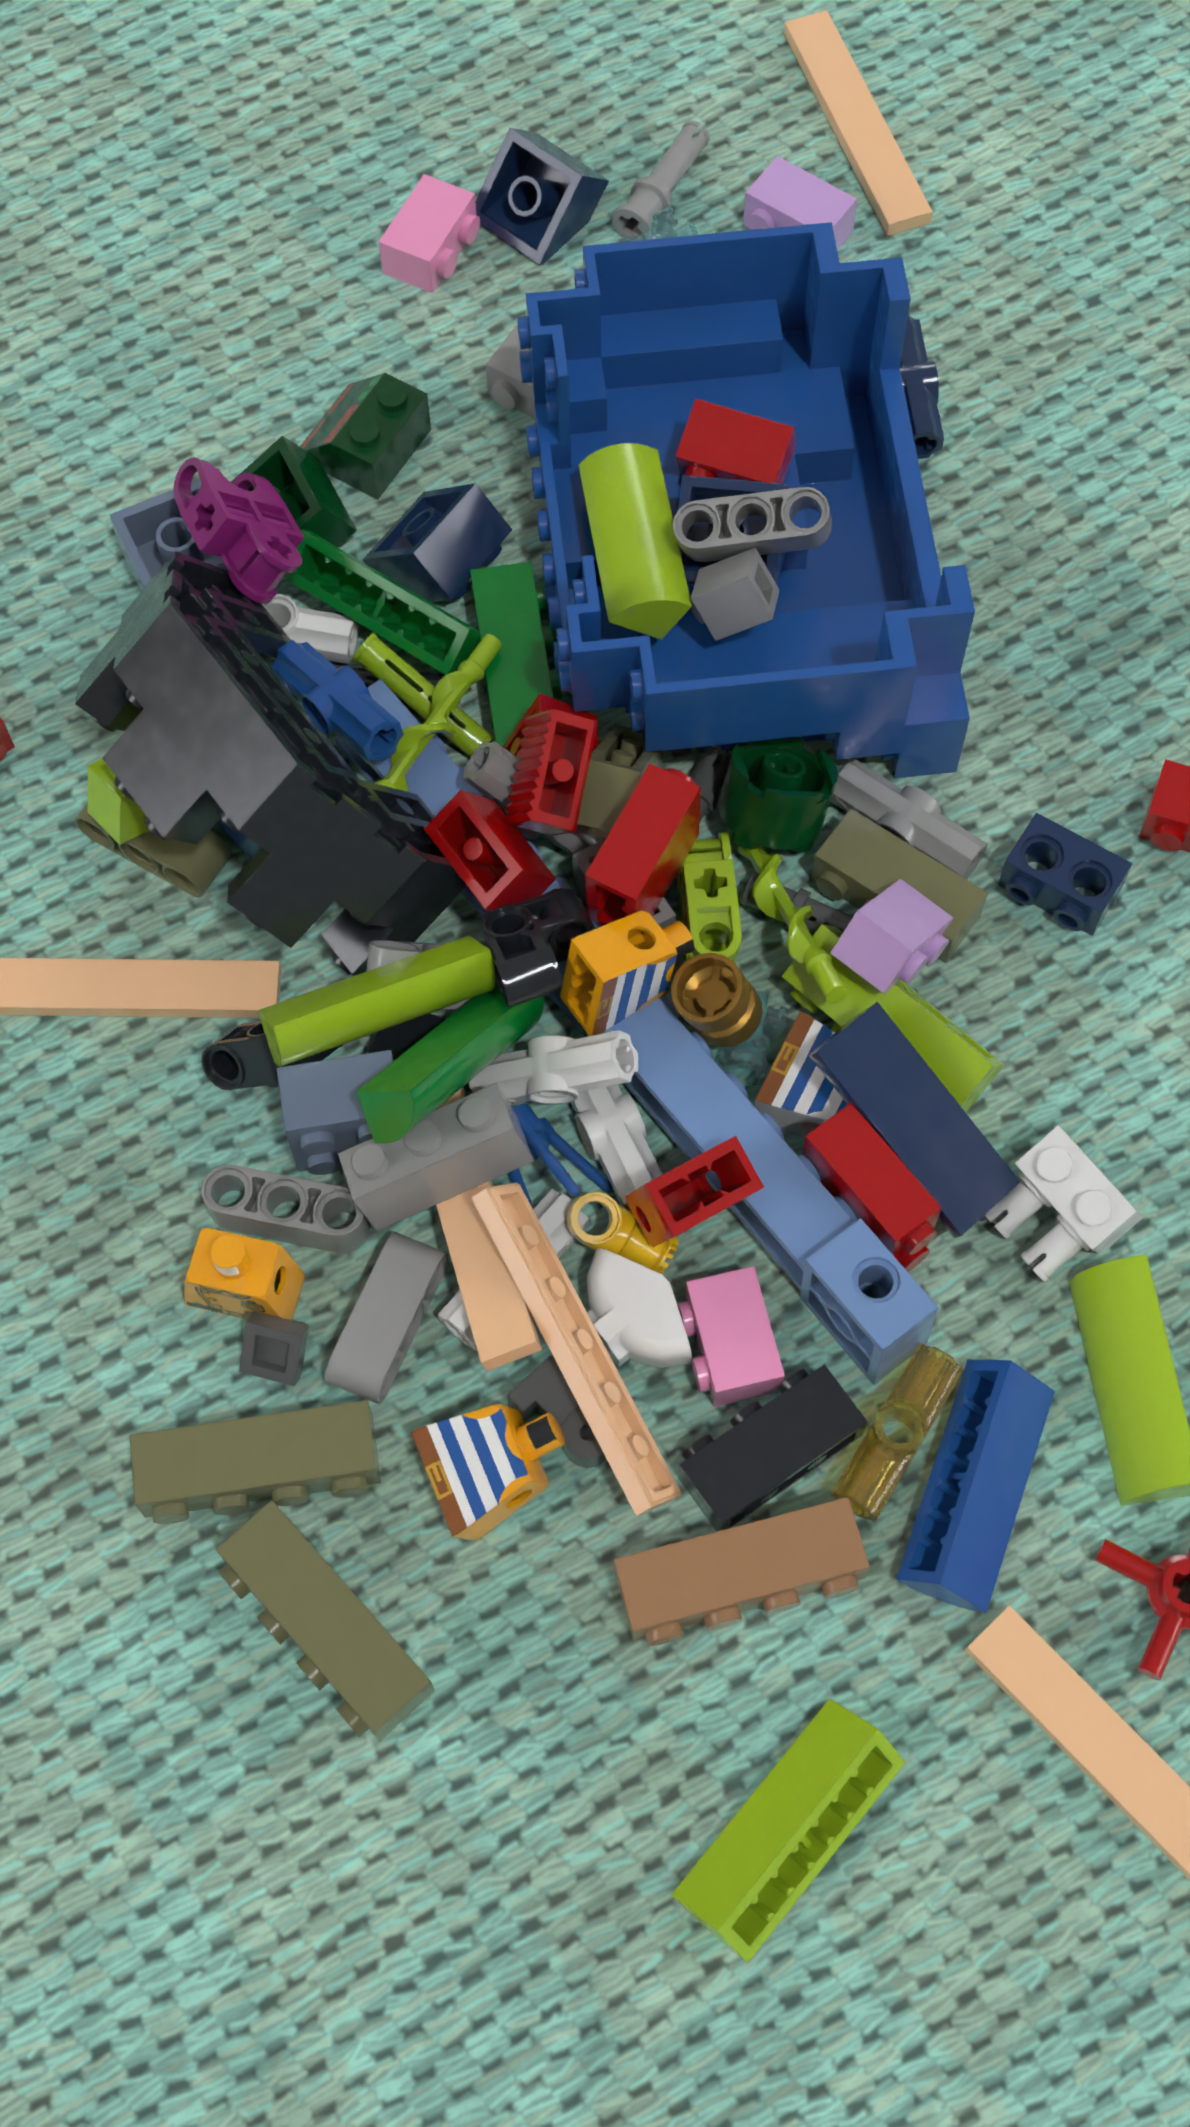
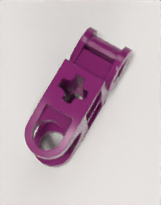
M192 457L181 465L174 481V497L180 514L199 550L204 553L220 556L228 569V575L232 583L246 597L258 603H269L276 595L277 584L287 572H295L302 563L297 547L303 541L304 536L285 502L271 483L262 476L242 473L231 483L218 468H215L208 461ZM198 472L201 487L198 493L193 496L191 482L195 473ZM250 486H254L253 491H247Z

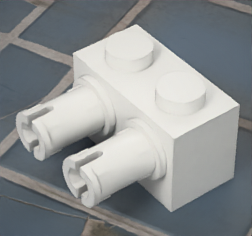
M1059 1125L1015 1163L1022 1171L1018 1174L1021 1178L1020 1183L985 1214L991 1223L996 1224L994 1227L1008 1239L1017 1228L1042 1206L1046 1205L1048 1208L1053 1206L1060 1213L1057 1216L1060 1222L1031 1248L1020 1254L1029 1266L1034 1267L1037 1265L1032 1270L1044 1282H1047L1052 1274L1082 1248L1087 1252L1092 1249L1101 1255L1144 1218Z

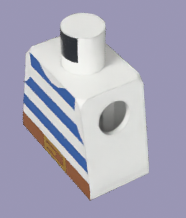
M799 1012L755 1099L754 1107L760 1114L763 1112L769 1114L780 1129L806 1136L846 1107L847 1103L809 1057L816 1048L835 1032L802 1012Z

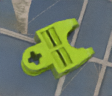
M727 832L718 833V837L714 839L696 840L674 878V886L678 891L679 900L678 921L687 927L694 941V950L682 957L683 963L698 954L712 952L725 955L736 964L735 958L739 953L742 938L740 912L730 839Z

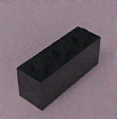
M825 1364L809 1374L806 1368L797 1371L778 1387L777 1390L781 1395L763 1407L758 1401L749 1404L730 1420L733 1428L715 1440L710 1434L705 1435L691 1444L682 1453L685 1461L679 1464L678 1479L716 1532L732 1528L863 1436L868 1421Z

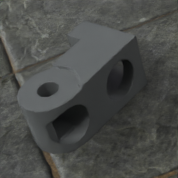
M552 1355L507 1394L508 1406L517 1409L522 1415L524 1422L535 1413L542 1416L550 1412L555 1417L564 1434V1453L575 1465L591 1468L597 1467L607 1460Z

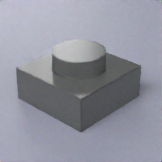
M253 1311L245 1325L239 1372L295 1386L302 1374L309 1325Z

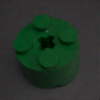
M799 737L745 742L740 747L737 743L732 750L717 803L720 818L732 831V841L745 849H757L764 846L773 849H790L800 853L810 851L821 832L838 780L837 767L830 756L821 749H819L818 756L803 749L805 740Z

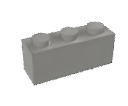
M497 1083L436 1109L407 1135L396 1142L375 1144L372 1138L338 1153L352 1199L376 1231L534 1161L518 1117Z

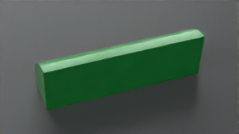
M301 529L304 539L298 545L297 550L301 555L302 563L295 572H287L283 578L446 675L458 671L460 663L467 660L480 642L481 633L477 629L313 532Z
M495 985L492 991L473 997L358 1089L356 1093L375 1144L393 1143L403 1138L528 1033L542 1016L544 996L508 1008L499 985Z

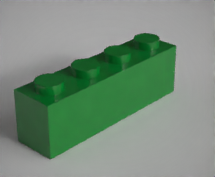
M532 562L470 570L477 628L481 633L480 641L484 635L491 634L497 637L502 644L500 651L484 671L494 741L501 746L505 744L539 693L556 700L562 699L559 674L556 675L555 668L549 669L547 656L554 655L553 631L550 628V624L542 625L540 613L547 612L544 581H534Z

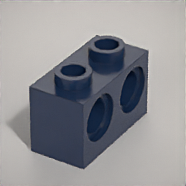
M1036 812L1007 857L998 886L1004 888L1007 894L1016 902L1023 905L1034 904L1052 914L1055 920L1064 928L1072 931L1082 930L1093 936L1123 888L1133 863ZM1028 863H1041L1044 866H1046L1048 870H1036L1032 868ZM1075 888H1088L1096 896L1082 895Z

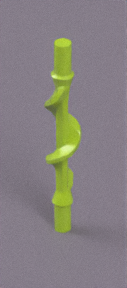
M491 634L484 635L467 660L460 663L458 671L446 674L440 679L433 690L432 713L424 724L402 729L404 735L399 740L396 752L391 758L392 768L383 780H379L375 784L409 792L406 774L437 732H442L452 738L456 733L449 724L447 717L469 687L484 678V671L502 647L497 637Z
M738 846L739 853L751 861L759 875L752 889V896L758 908L767 916L787 923L789 927L786 946L790 957L799 964L805 965L807 974L814 977L829 1003L842 1001L847 995V989L832 965V956L816 946L804 922L813 913L811 906L796 908L777 876V868L783 861L781 856L778 854H767L764 846L757 849H745Z

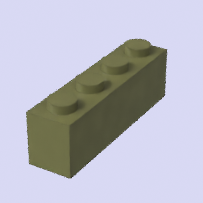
M368 1400L130 1435L135 1506L145 1518L153 1517V1522L157 1524L182 1522L189 1519V1511L212 1508L213 1514L216 1515L238 1514L247 1511L250 1502L270 1499L277 1506H294L307 1502L309 1500L308 1494L332 1491V1496L338 1498L355 1497L367 1493V1485L381 1483L374 1418Z
M272 1500L216 1548L218 1554L227 1564L218 1572L241 1600L250 1592L265 1608L257 1616V1619L280 1645L290 1637L304 1653V1656L296 1664L319 1691L328 1683L344 1700L336 1708V1711L359 1737L369 1729L380 1742L435 1692L432 1682Z

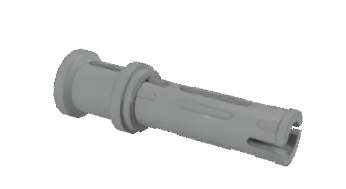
M687 121L682 126L680 133L651 174L638 179L632 186V197L627 204L620 205L614 211L612 223L621 237L630 241L648 240L652 234V224L656 218L662 217L668 212L672 204L671 193L702 149L709 143L710 136L705 127L696 139L692 138V135L700 126L699 122Z

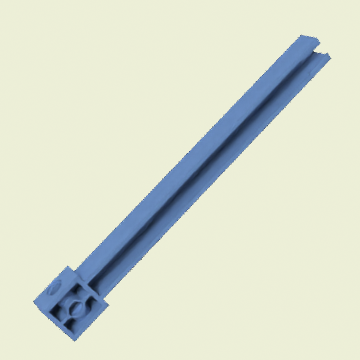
M381 679L367 688L372 699L400 722L402 729L413 725H420ZM437 734L430 740L406 774L409 792L417 794L435 816L459 790L484 797L477 789L463 780L464 766L457 767L450 759L444 743ZM340 736L335 738L336 745L366 781L375 783L383 780L392 768V755L382 762L378 759L367 761ZM526 839L529 845L533 848V850L543 861L536 847L528 839ZM557 876L555 877L556 880L543 894L553 889L566 888L571 890V888L563 878ZM468 886L461 892L483 918L490 912V910L484 909ZM593 922L595 928L601 927V925ZM567 960L559 962L558 966L562 982L558 987V992L549 994V996L584 1037H588L589 1035L560 998ZM664 994L604 1031L603 1033L620 1030L630 1035L631 1042L638 1052V1071L632 1075L631 1082L624 1084L689 1160L735 1135L737 1136L764 1188L730 1206L731 1210L800 1289V1299L873 1385L927 1345L939 1307L861 1218L857 1220L850 1206L839 1196L834 1198L821 1184L820 1175L810 1160L802 1154L797 1156L784 1141V1135L775 1120L765 1112L759 1113L748 1100V1094L740 1080L729 1071L725 1073L712 1059L713 1055L707 1043L697 1032L692 1031L690 1033L677 1019L678 1015L674 1006ZM712 1170L706 1173V1180L715 1191L722 1190L720 1179Z

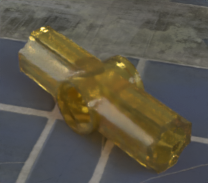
M920 1343L887 1400L877 1411L874 1422L831 1493V1496L836 1500L849 1497L853 1514L858 1517L877 1522L911 1461L919 1452L925 1437L964 1372V1368L951 1355L937 1347H929ZM890 1421L902 1422L910 1428L913 1439L907 1443L893 1442L886 1436L883 1425Z

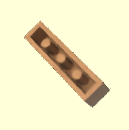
M849 1497L614 1559V1573L632 1641L646 1638L648 1646L662 1645L683 1637L681 1628L705 1622L707 1630H716L734 1625L742 1621L740 1612L764 1606L766 1614L784 1612L801 1604L799 1596L822 1590L825 1599L852 1593L859 1589L857 1581L865 1579L870 1568Z

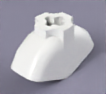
M596 1249L587 1274L589 1311L587 1313L612 1361L618 1367L628 1359L659 1368L691 1364L692 1353L670 1282L656 1271L608 1250Z

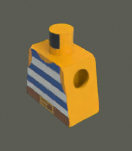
M641 910L571 939L560 998L589 1036L601 1034L658 999L668 990L676 960L694 950V941L691 933L680 921H676L661 929L649 912Z
M503 1404L491 1405L418 1428L411 1432L452 1537L472 1541L483 1537L547 1489L549 1480L540 1457L565 1445L562 1429L550 1412L525 1424L522 1415L517 1409Z

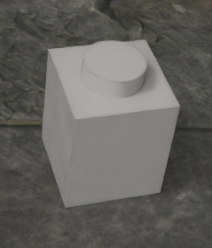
M752 548L699 569L693 592L690 596L691 609L697 621L701 624L705 623L715 641L773 620L780 590L757 549Z

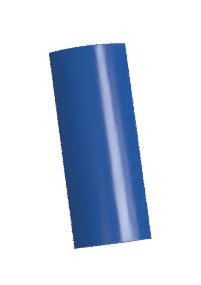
M967 1359L896 1580L924 1595L957 1607L987 1613L1055 1393L1053 1389L1013 1361Z

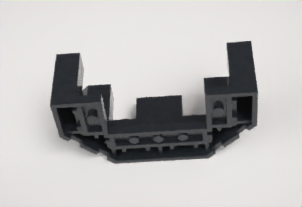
M175 551L122 614L120 629L80 675L75 704L90 714L104 729L111 732L116 730L124 731L102 758L115 774L114 783L117 788L138 804L146 815L144 818L146 826L157 837L164 841L176 840L198 844L221 818L231 829L244 834L261 847L228 884V904L240 911L254 925L265 929L292 948L334 901L345 909L321 935L333 949L331 955L334 962L343 971L352 976L364 973L367 969L369 943L371 941L415 942L467 885L424 830L435 815L421 798L411 792L360 780L260 657V654L276 659L278 649L291 641L261 603L255 602L241 593L232 583L228 570Z

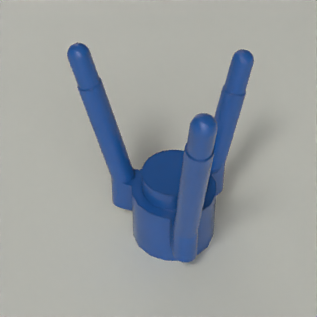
M520 1104L513 1107L533 1159L540 1158L571 1196H577L580 1193V1188L549 1150L550 1144L602 1191L608 1193L612 1190L610 1182L554 1130L546 1118L539 1119L528 1104ZM519 1168L507 1173L511 1183L518 1182L533 1209Z

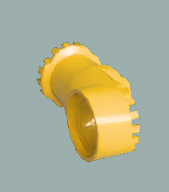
M601 1192L583 1194L574 1199L572 1204L568 1206L566 1216L567 1228L571 1232V1236L595 1251L596 1249L608 1250L660 1274L664 1273L665 1268L667 1269L669 1264L665 1262V1259L672 1260L674 1256L672 1254L676 1251L679 1238L677 1236L652 1247L632 1211L617 1204L612 1197ZM593 1201L601 1203L609 1213L608 1227L603 1233L596 1236L583 1231L578 1220L580 1209L588 1202Z

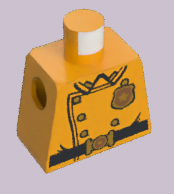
M201 1228L184 1282L185 1306L247 1320L252 1312L255 1311L293 1321L306 1275L284 1247L277 1243L211 1228ZM275 1280L280 1281L276 1292L274 1290Z

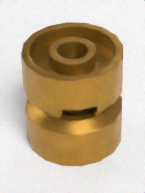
M712 952L698 954L685 961L675 973L671 985L672 1001L681 1016L691 1024L695 1032L707 1043L722 1048L737 1046L749 1039L757 1030L762 1017V1001L738 966L725 955Z

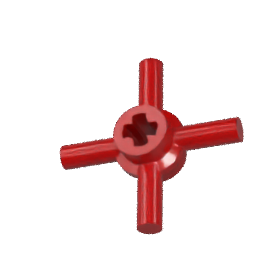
M1104 1539L1095 1561L1147 1587L1149 1604L1154 1613L1159 1617V1620L1137 1670L1151 1679L1161 1680L1182 1629H1190V1601L1188 1603L1181 1601L1177 1597L1181 1589L1175 1587L1181 1580L1190 1584V1548L1187 1555L1170 1556L1157 1565Z

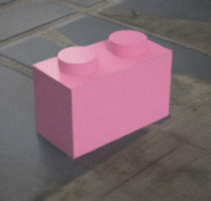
M424 174L379 240L383 274L434 293L443 278L449 279L452 276L457 265L458 255L465 244L471 245L477 237L480 228V218L476 216L475 193Z
M747 1267L687 1281L685 1302L677 1303L687 1337L695 1335L700 1356L692 1358V1367L699 1392L710 1391L714 1407L779 1392L777 1389L784 1382L785 1374L755 1267Z

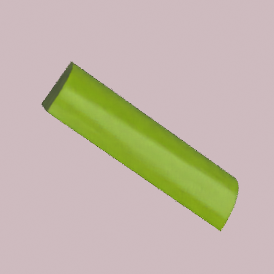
M636 443L607 446L587 456L578 466L608 621L662 640L692 607L678 541L673 531V517L657 449Z
M469 935L258 1010L274 1063L278 1067H282L492 991L495 987V970L491 951Z
M1147 1254L1121 1258L1088 1268L1069 1280L1120 1506L1190 1496V1429Z
M829 1698L671 1896L717 1939L746 1963H749L906 1762L877 1727Z

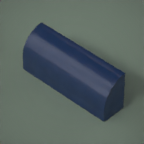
M878 1002L852 1018L809 1055L847 1105L853 1104L942 1207L938 1219L953 1238L962 1236L1020 1183V1180Z

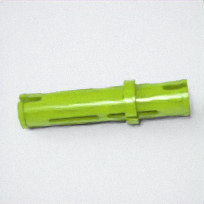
M372 633L351 659L355 662L357 661L378 680L381 679L395 695L427 720L432 713V697L435 686L378 639L375 633ZM459 701L447 717L449 724L456 733L453 738L442 732L440 733L471 759L473 751L483 742H490L494 735L488 733L458 707L461 703Z

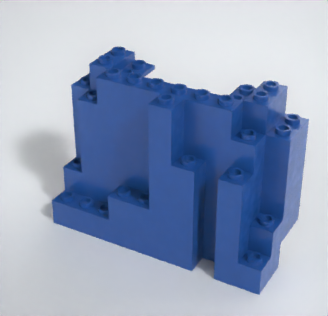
M832 222L583 246V268L574 269L575 289L526 293L527 316L517 317L520 350L529 349V351H519L522 383H532L535 405V425L526 426L529 457L539 456L540 467L531 468L534 499L544 498L545 510H537L540 542L549 541L551 553L542 554L546 614H549L551 630L556 629L557 642H553L556 675L559 674L561 692L569 691V694H572L574 712L625 707L626 714L630 713L632 732L643 734L645 752L699 747L701 753L704 752L707 746L712 745L722 747L721 750L733 749L737 743L740 747L745 742L799 737L805 740V742L832 739L836 760L881 755L883 761L891 760L894 779L957 772L970 720L961 677V668L975 609L966 565L943 567L942 575L940 572L900 372L911 301L903 258L840 263ZM695 398L794 427L796 447L783 484H788L789 489L812 487L820 491L827 498L833 523L832 532L822 545L812 549L785 553L777 582L780 591L773 620L715 641L706 624H701L697 621L691 608L662 640L610 623L608 621L578 465L595 451L615 444L636 443L657 449L674 520L678 511L683 475L679 473L675 456ZM810 508L800 510L795 515L793 524L799 528L813 527L820 520L821 514L817 510ZM687 584L690 596L695 584Z

